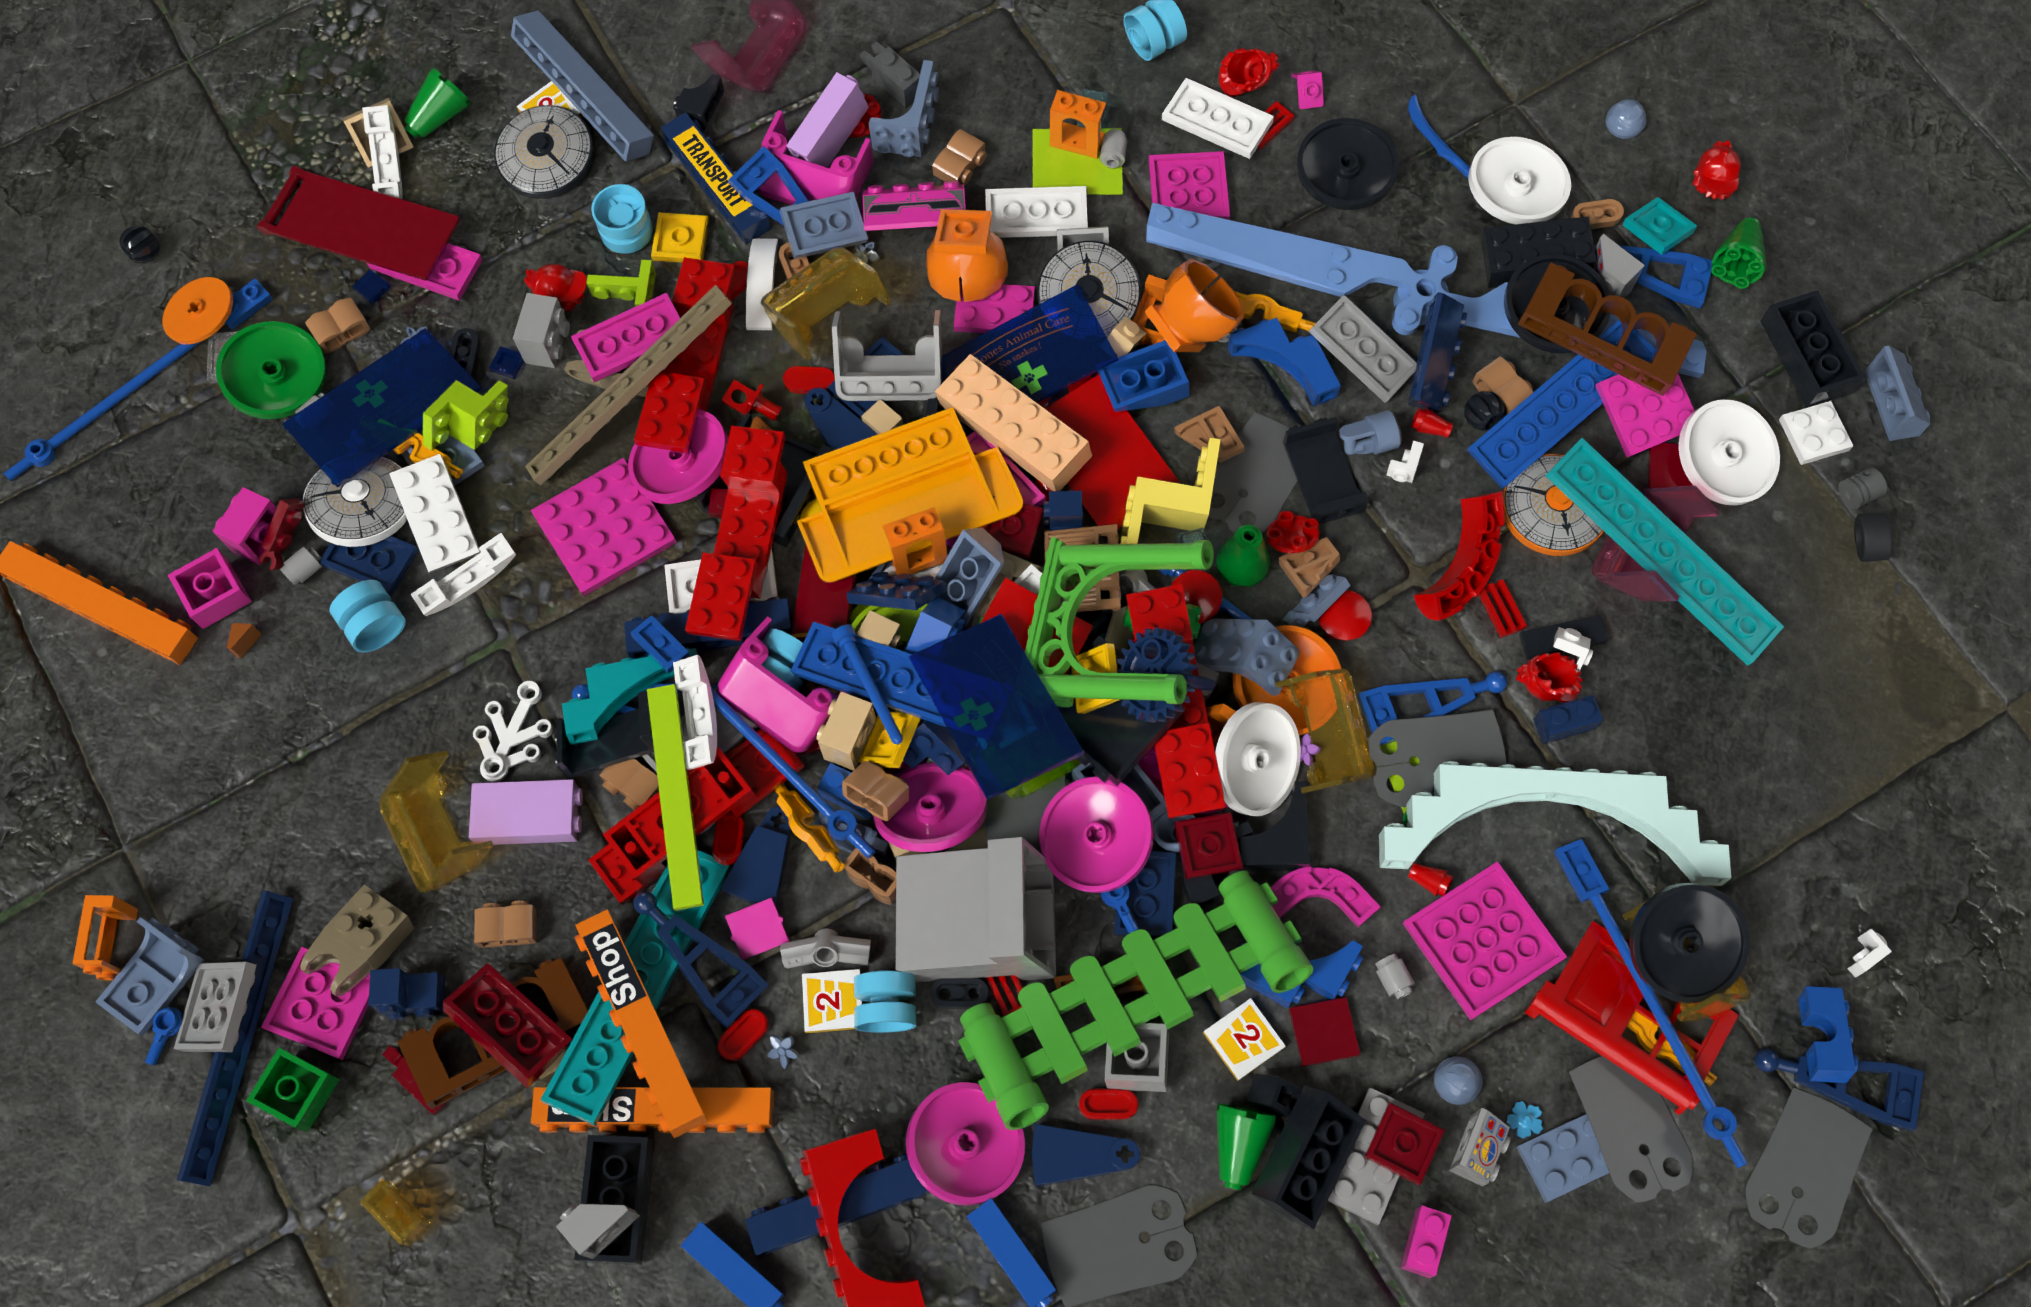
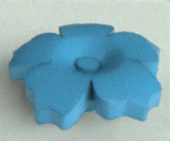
M1523 1101L1516 1102L1511 1110L1513 1114L1506 1116V1123L1510 1125L1511 1129L1517 1128L1516 1136L1522 1139L1531 1136V1132L1539 1134L1543 1130L1542 1121L1536 1119L1542 1113L1538 1106L1529 1105L1526 1108Z

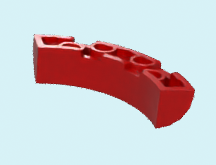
M1502 491L1460 499L1462 530L1454 559L1444 575L1435 584L1423 592L1414 595L1416 605L1428 619L1440 621L1464 609L1463 606L1472 597L1478 596L1487 584L1494 571L1502 544L1499 543L1500 529L1505 523Z

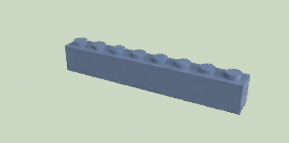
M539 11L515 16L513 18L511 37L622 159L627 162L650 154L654 137L652 132Z

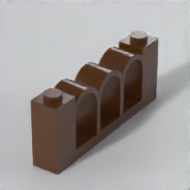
M1551 262L1543 274L1518 325L1664 396L1672 386L1697 333L1689 330L1684 325L1674 322L1669 326L1664 318L1655 313L1642 312L1636 315L1634 307L1625 298L1616 295L1602 298L1601 292L1592 282L1584 279H1573L1574 273L1568 271L1564 266ZM1575 296L1585 301L1589 313L1582 329L1554 316L1563 298ZM1610 313L1621 321L1623 329L1615 346L1588 333L1596 315ZM1635 329L1646 330L1655 338L1656 349L1650 362L1622 350L1631 331Z
M561 957L556 960L551 958L541 963L539 969L534 971L537 978L524 977L512 983L521 993L528 990L543 992L559 1020L555 1024L569 1037L577 1033L588 1010ZM449 1016L437 1021L429 1032L425 1027L422 1029L414 1028L406 1032L403 1038L397 1041L426 1104L431 1109L507 1070L493 1056L489 1058L486 1050L472 1038L482 1062L451 1078L439 1053V1041L449 1030L462 1028Z

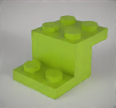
M456 380L423 413V446L432 451L438 444H443L449 435L473 450L481 443L485 444L491 437L492 432L497 427H502L508 418V385L499 380L482 396Z

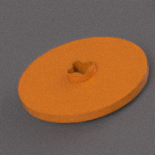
M214 277L199 278L184 285L172 296L164 310L162 323L165 333L173 341L180 344H195L211 337L224 325L232 311L233 294L231 289L222 280Z

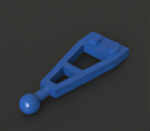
M763 146L728 180V183L747 202L784 226L779 210L754 193L777 173L796 200L792 205L809 201L783 164ZM846 247L828 251L829 260L834 264L844 263L848 258Z
M1619 245L1645 265L1636 283L1675 302L1701 308L1711 275L1712 260L1689 253L1667 251L1661 255L1654 249ZM1649 261L1684 265L1678 289L1646 274Z
M1493 671L1486 676L1485 680L1472 684L1469 683L1468 678L1385 685L1358 693L1357 700L1372 735L1385 722L1398 720L1389 696L1424 693L1431 709V713L1424 717L1446 716L1473 702L1476 698L1474 694L1487 690L1492 693L1502 692L1507 686V678L1503 673ZM1460 689L1462 697L1443 707L1441 706L1436 692ZM1385 737L1381 740L1380 746L1395 742L1396 740L1392 737Z

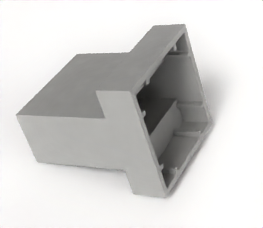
M1023 837L988 840V848L897 856L896 971L914 974L915 982L937 981L941 978H981L1015 975L1021 980L1051 979L1056 977L1054 874L1047 866L1045 857Z

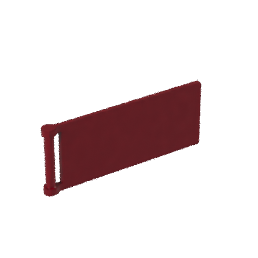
M292 166L289 171V178L264 220H260L256 228L266 235L283 237L426 281L457 228L460 219L457 215L307 172L297 166ZM303 181L278 225L274 226V222L297 183Z

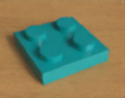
M1659 197L1625 218L1623 223L1626 229L1661 255L1688 238L1697 228L1696 224Z

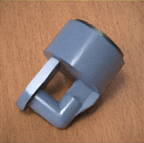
M1389 410L1365 416L1364 420L1345 425L1339 430L1340 438L1344 440V451L1348 455L1369 454L1372 452L1380 454L1398 449L1402 441L1398 420L1394 413Z

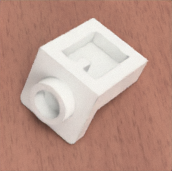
M1413 441L1411 450L1405 449L1402 462L1390 461L1386 475L1399 482L1407 481L1412 483L1424 443Z
M1872 929L1858 937V940L1865 948L1852 957L1855 963L1847 968L1855 978L1892 952L1888 948L1883 936L1875 933Z

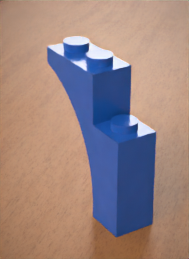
M1277 318L1262 320L1253 327L1241 328L1229 335L1227 348L1231 356L1259 358L1282 368L1305 390L1313 407L1338 397L1341 385L1317 339L1313 335L1297 337L1290 343Z
M1352 940L1344 948L1329 956L1309 960L1314 968L1313 973L1302 985L1329 1000H1334L1336 995L1342 997L1350 981L1345 979L1350 969L1356 972L1363 959V956L1359 954L1363 946ZM1260 964L1240 973L1245 985L1287 1009L1291 1002L1297 1004L1305 991V988L1301 987L1300 984L1289 991L1274 993L1260 971Z

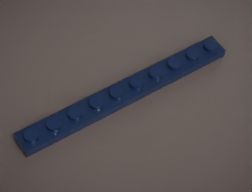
M262 891L241 961L256 964V969L254 973L255 980L246 1001L247 1009L241 1019L238 1030L239 1038L233 1048V1052H214L177 1181L209 1187L211 1185L293 898L270 891Z

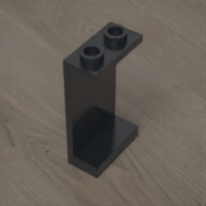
M1336 417L1330 419L1320 418L1314 421L1313 424L1305 426L1295 425L1285 432L1283 445L1311 518L1316 519L1319 525L1365 512L1369 502L1366 492L1359 493L1335 433L1338 423Z
M647 690L638 693L639 709L612 717L598 733V740L570 745L566 735L564 720L562 718L557 719V731L554 733L557 753L554 755V760L558 769L563 770L571 779L654 752Z

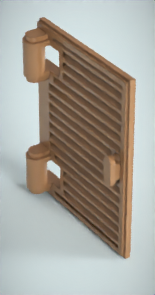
M1117 524L1044 531L1045 563L1046 551L1049 548L1051 537H1057L1066 545L1099 544V536L1107 535L1108 544H1119ZM1119 571L1106 576L1095 584L1082 600L1077 612L1106 609L1119 611L1121 608ZM1066 583L1065 591L1073 590L1079 583H1076L1075 586H1069ZM1109 590L1110 599H1101V591Z

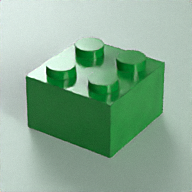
M278 1048L246 1102L294 1128L308 1133L340 1079L292 1053Z

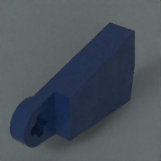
M814 388L805 395L806 409L826 446L832 448V451L878 435L833 398L825 389ZM813 399H822L823 405H814Z
M780 806L770 809L760 826H756L721 887L724 893L749 904H756L772 897L776 908L778 907L792 833L789 826V818ZM780 815H783V819L787 823L785 825L781 824L779 828H775L776 825L772 821L773 818H779Z
M1038 1124L1034 1126L1032 1162L1035 1187L1127 1171L1134 1168L1140 1158V1150L1137 1144L1130 1139ZM1123 1146L1127 1147L1128 1152H1133V1157H1129L1128 1163H1122V1158L1116 1157V1152H1121Z

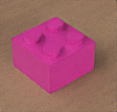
M242 487L240 492L231 500V504L225 514L217 520L213 533L232 553L260 565L259 557L265 550L261 545L277 508L269 499Z
M218 548L168 574L190 618L202 629L252 602L230 561Z

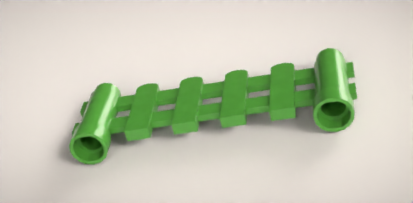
M1247 871L1236 872L1224 879L1219 885L1218 889L1224 898V904L1204 914L1201 907L1195 903L1183 905L1173 916L1176 929L1155 940H1152L1146 930H1135L1129 933L1122 941L1125 955L1102 967L1093 956H1085L1078 959L1070 968L1074 981L1051 993L1047 992L1042 983L1037 982L1025 986L1018 994V1000L1022 1008L1002 1018L996 1015L990 1003H981L965 1011L960 1018V1022L965 1030L964 1037L958 1041L968 1062L976 1059L984 1076L978 1082L988 1103L996 1100V1109L1005 1127L1008 1130L1025 1128L1041 1119L1049 1110V1105L1039 1085L1034 1083L1033 1080L1054 1070L1061 1084L1085 1073L1088 1069L1081 1055L1106 1042L1114 1057L1141 1044L1140 1038L1134 1029L1135 1027L1160 1015L1167 1030L1194 1016L1187 1001L1211 988L1219 1002L1230 998L1246 989L1245 982L1240 973L1257 964L1261 965L1260 971L1274 993L1289 991L1307 980L1313 973L1314 968L1302 948L1296 946V944L1302 941L1292 922L1288 921L1283 924L1272 907L1278 903V900L1268 883L1259 885L1253 881ZM1237 925L1247 943L1227 953L1217 934ZM1189 949L1199 968L1174 979L1165 961ZM1138 976L1147 994L1122 1007L1113 988ZM1086 1002L1095 1021L1069 1034L1060 1015ZM1033 1029L1043 1048L1021 1058L1012 1039Z

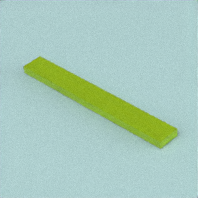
M671 684L647 689L672 902L673 909L677 911L704 906L676 685Z

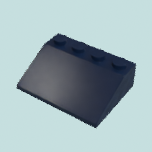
M1438 292L1430 302L1408 401L1409 406L1424 409L1427 407L1434 411H1440L1442 406H1447L1450 391L1446 390L1447 381L1453 379L1456 365L1451 364L1453 354L1459 353L1461 339L1457 338L1459 328H1464L1467 313L1463 312L1464 304L1444 293Z

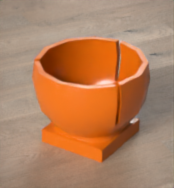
M941 209L935 238L927 250L926 268L931 287L943 298L961 302L960 277L962 279L964 302L984 299L1000 290L1008 275V262L1002 240L991 231L992 211Z
M1194 259L1181 264L1164 284L1162 304L1151 305L1145 311L1173 352H1200L1206 346L1204 342L1220 340L1236 329L1245 318L1243 305L1234 290L1222 277L1203 295L1201 294L1219 274L1206 264Z

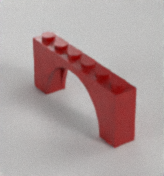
M869 1129L802 1150L804 1157L799 1158L803 1175H809L812 1187L807 1189L812 1207L817 1205L820 1218L816 1219V1225L820 1237H826L828 1248L824 1249V1254L828 1267H834L837 1279L832 1280L836 1297H842L844 1307H925L917 1279L885 1281L870 1277L850 1260L840 1240L838 1213L845 1191L862 1170L884 1159L876 1129Z

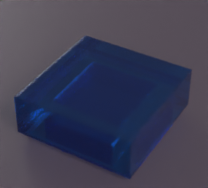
M369 269L352 288L373 305L390 288V285Z
M500 346L489 368L491 372L515 380L524 360L519 352Z

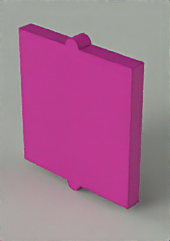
M772 897L725 915L732 933L731 940L735 941L742 960L790 941L782 923L784 917L779 915Z

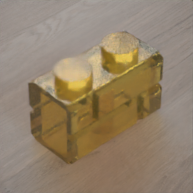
M382 1179L360 1201L400 1245L410 1247L431 1226L428 1219L404 1194L400 1193V1190L392 1182Z

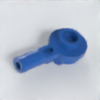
M1127 885L1113 891L1101 893L1103 902L1112 907V909H1117L1128 933L1139 930L1126 904L1129 899V888Z
M167 1007L157 1012L154 1016L152 1030L156 1034L144 1061L145 1063L156 1066L168 1037L179 1032L183 1015L178 1009Z

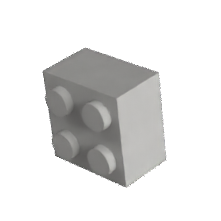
M527 293L513 340L525 364L555 368L557 360L561 359L563 355L562 344L564 337L569 335L570 323L567 321L564 310L561 308L557 298Z
M1143 1023L1135 1027L1134 1029L1140 1038L1141 1044L1115 1057L1107 1043L1105 1083L1107 1089L1167 1092L1169 1031L1165 1024Z

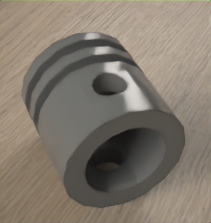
M1868 467L1842 480L1839 483L1838 490L1843 502L1849 508L1855 510L1884 496L1887 493V484L1883 475L1876 468Z

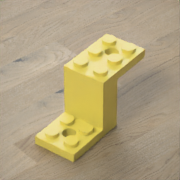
M1210 438L1207 447L1202 446L1196 471L1198 475L1194 486L1137 477L1136 485H1130L1121 533L1123 536L1121 537L1120 544H1138L1141 522L1203 532L1210 511L1221 439Z

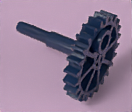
M1155 627V630L1147 628L1145 634L1138 632L1136 633L1137 640H1128L1130 649L1122 648L1121 651L1125 655L1124 659H1117V662L1122 665L1121 669H1118V673L1180 674L1186 680L1187 693L1195 692V689L1209 691L1215 688V681L1213 679L1192 675V671L1198 668V665L1190 663L1195 657V653L1187 652L1190 644L1184 643V637L1176 635L1175 631ZM1186 693V698L1184 702L1190 703V699ZM1123 700L1121 704L1122 707H1129L1128 714L1136 715V719L1156 723V721L1166 722V718H1175V711H1184L1182 704H1167L1166 701Z

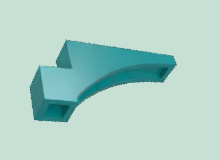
M686 648L689 651V657L698 655L696 648ZM650 655L638 659L625 658L620 662L611 664L597 663L592 667L585 668L590 698H574L567 703H562L565 730L570 745L598 740V733L618 710L636 697L638 693L674 677V670L668 674Z

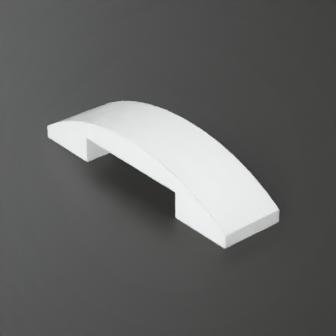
M389 106L364 107L362 109L365 132L369 135L375 184H372L373 191L402 199L400 160Z
M778 239L752 240L746 288L747 330H772L774 312L773 289L775 263H777Z
M502 533L479 547L481 553L440 581L436 582L432 579L411 593V596L425 616L448 608L471 595L492 580L512 561L516 553Z
M699 655L673 662L676 689L682 691L688 734V741L683 742L687 770L714 763L717 749V721L709 679Z

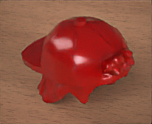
M1244 48L1236 49L1235 52H1228L1224 60L1221 61L1222 66H1220L1219 84L1225 95L1234 97L1261 89L1269 82L1272 73L1279 67V62H1277L1279 59L1278 55L1274 52L1267 54L1260 49L1246 50Z
M1717 141L1712 148H1709L1701 155L1698 166L1693 172L1695 177L1692 184L1696 186L1697 191H1700L1702 194L1705 193L1707 198L1711 196L1714 200L1716 198L1724 200L1725 197L1728 199L1738 188L1741 162L1738 154L1732 150L1730 141L1723 143Z
M547 264L536 271L534 269L526 270L527 277L524 278V281L531 288L532 294L557 298L564 313L572 311L575 308V304H581V299L585 298L584 292L587 288V276L583 272L569 270L560 264Z
M1558 652L1535 656L1527 664L1517 668L1519 674L1516 676V681L1524 683L1527 691L1544 702L1557 700L1562 703L1576 700L1577 694L1582 689L1581 682L1583 679L1579 677L1581 672L1576 670L1577 664H1575V660L1569 659V656H1561Z

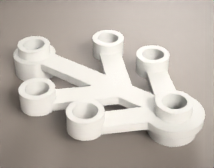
M525 681L518 687L517 695L521 701L508 727H506L502 716L504 709L497 701H491L486 705L485 712L491 718L500 741L496 752H494L490 743L492 733L486 726H478L473 731V737L479 743L484 755L480 765V772L488 781L497 782L502 780L507 775L509 768L525 761L537 762L541 758L542 753L535 744H528L524 747L523 751L507 755L511 747L537 736L547 738L553 733V726L546 719H541L535 725L519 731L531 705L539 702L542 696L541 689L533 681ZM529 692H535L534 697L530 699L527 698V694ZM493 707H498L499 709L497 713H490V710ZM548 725L547 731L540 732L541 726ZM486 731L487 734L484 738H478L480 732ZM535 749L537 751L533 757H528L530 750ZM494 765H499V770L492 773L491 768Z

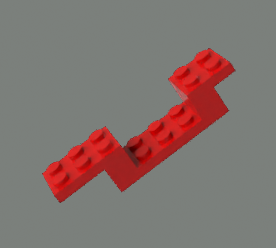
M683 258L672 299V304L680 318L715 285L726 295L732 304L703 333L699 334L683 352L678 354L663 371L650 381L634 438L636 445L688 453L698 411L703 410L707 412L734 311L730 295L735 274V266L733 264Z
M731 426L720 474L728 486L714 553H702L685 628L688 634L741 641L750 598H761L788 474L780 461L786 437L784 432Z
M1182 584L1126 595L1135 640H1137L1136 633L1145 634L1147 628L1155 630V627L1175 631L1176 635L1183 636V642L1190 644L1187 652L1195 653ZM1196 657L1190 661L1191 664L1197 665ZM1198 668L1192 671V675L1199 676ZM1200 689L1187 693L1190 703H1182L1186 710L1155 744L1169 819L1226 808L1210 724L1207 718L1203 693Z
M762 729L757 732L796 772L804 768L803 763L793 751ZM748 739L726 756L718 747L714 763L687 770L695 836L730 810L736 818L740 817L788 780ZM659 792L606 831L603 836L609 844L588 859L622 906L661 877L666 869V866L663 864V861L667 859Z

